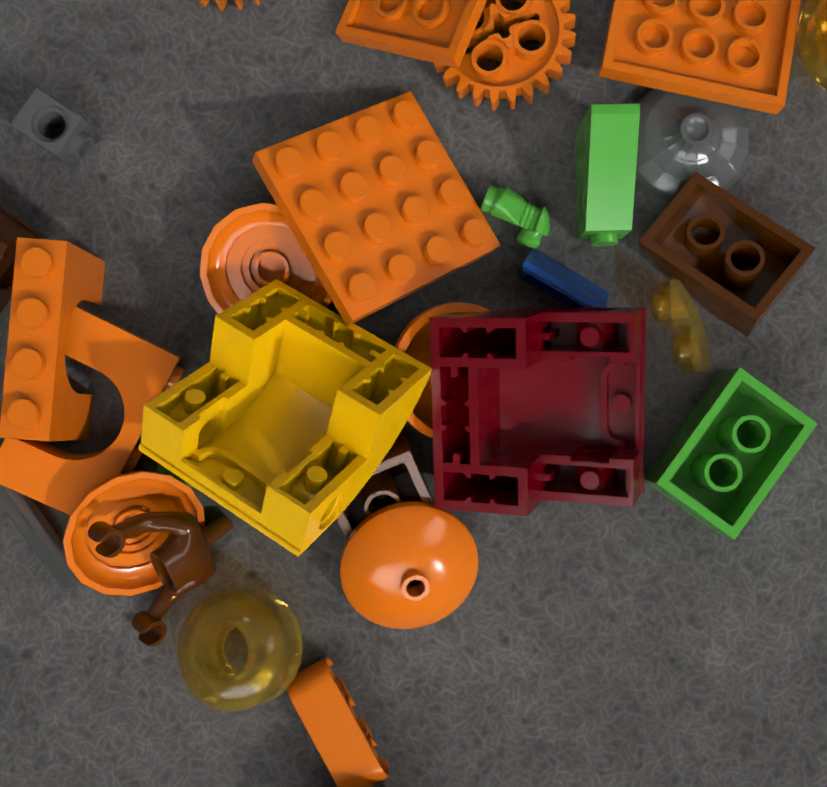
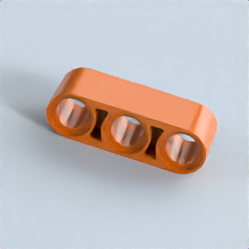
M328 656L285 679L286 689L292 704L337 787H372L390 777V770L385 758L380 759L376 753L374 746L377 743L363 717L357 718L352 708L356 704L341 677L336 679L330 668L334 664Z

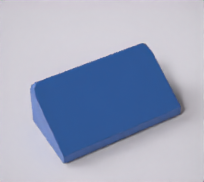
M536 248L530 250L517 272L519 278L570 308L606 307L608 291Z

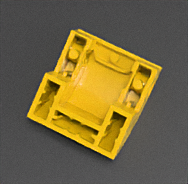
M276 279L216 315L210 361L144 404L139 451L299 557L341 515L376 471L410 417L429 380L432 368L354 323L346 326L340 315Z

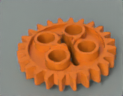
M487 0L479 19L482 25L474 31L467 49L473 50L472 53L464 54L459 68L434 63L436 73L445 72L443 81L446 88L458 83L456 92L460 100L469 92H472L474 107H478L486 97L490 98L492 111H496L500 99H506L510 109L514 110L516 97L520 95L529 104H532L533 89L537 88L544 94H548L550 89L548 77L560 81L563 75V68L560 64L565 65L571 62L572 51L568 48L574 47L576 33L570 31L575 28L576 16L575 14L567 13L570 10L571 0ZM512 1L523 4L520 9L514 11L503 7ZM537 17L539 20H532L531 18ZM501 31L502 34L507 38L502 39L501 35L496 32ZM529 40H537L542 44V47L529 51L522 48L521 45ZM489 59H494L501 63L498 68L491 71L483 70L479 67L482 62Z

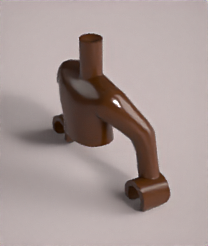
M148 512L130 517L112 526L104 521H97L89 527V538L95 542H101L96 546L95 551L107 558L117 556L123 550L126 539L147 532L169 533L167 539L149 554L152 565L165 588L148 611H141L132 619V627L140 632L138 639L145 645L155 647L160 644L167 631L165 623L161 621L165 613L182 595L204 584L215 573L216 564L210 546L233 528L231 520L225 514L218 516L203 529L198 519L188 512Z

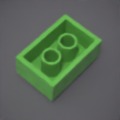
M741 367L721 370L645 475V482L714 533L735 540L818 423Z

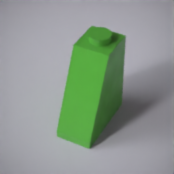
M640 103L591 104L575 132L578 240L590 239V246L609 247L617 245L618 239L624 238L632 230Z

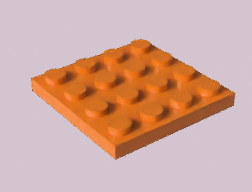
M612 0L598 77L777 115L785 107L801 0Z
M411 91L259 150L253 156L252 163L346 326L496 251L501 246Z

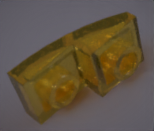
M672 279L658 286V292H655L652 296V314L655 320H660V330H678L679 337H675L672 343L674 363L680 364L681 374L712 371L706 333L690 295L679 279Z

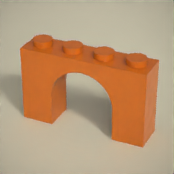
M17 237L0 418V438L36 441L90 440L93 395L79 394L72 389L66 372L65 344L69 321L77 304L102 305L105 261L68 241Z
M79 306L75 307L69 321L65 355L103 373L119 390L124 404V422L118 437L108 447L86 454L67 452L44 441L5 438L0 447V485L68 515L72 513L91 489L113 476L121 475L122 472L131 473L134 471L142 455V452L136 448V445L142 434L144 404L178 383L185 369L177 366L181 356Z

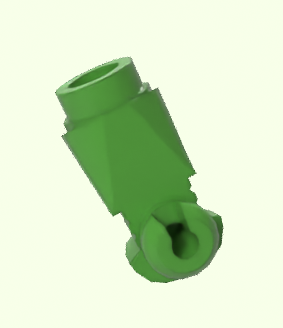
M493 185L489 186L481 211L520 226L521 232L517 237L518 243L534 249L538 248L541 244L542 235L548 236L550 231V215L547 208L544 206L540 210L535 205H531L530 202H526L524 197L510 187L506 189Z

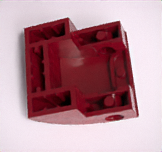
M646 307L514 309L449 314L429 318L435 508L529 516L542 500L634 507L641 493L644 494Z

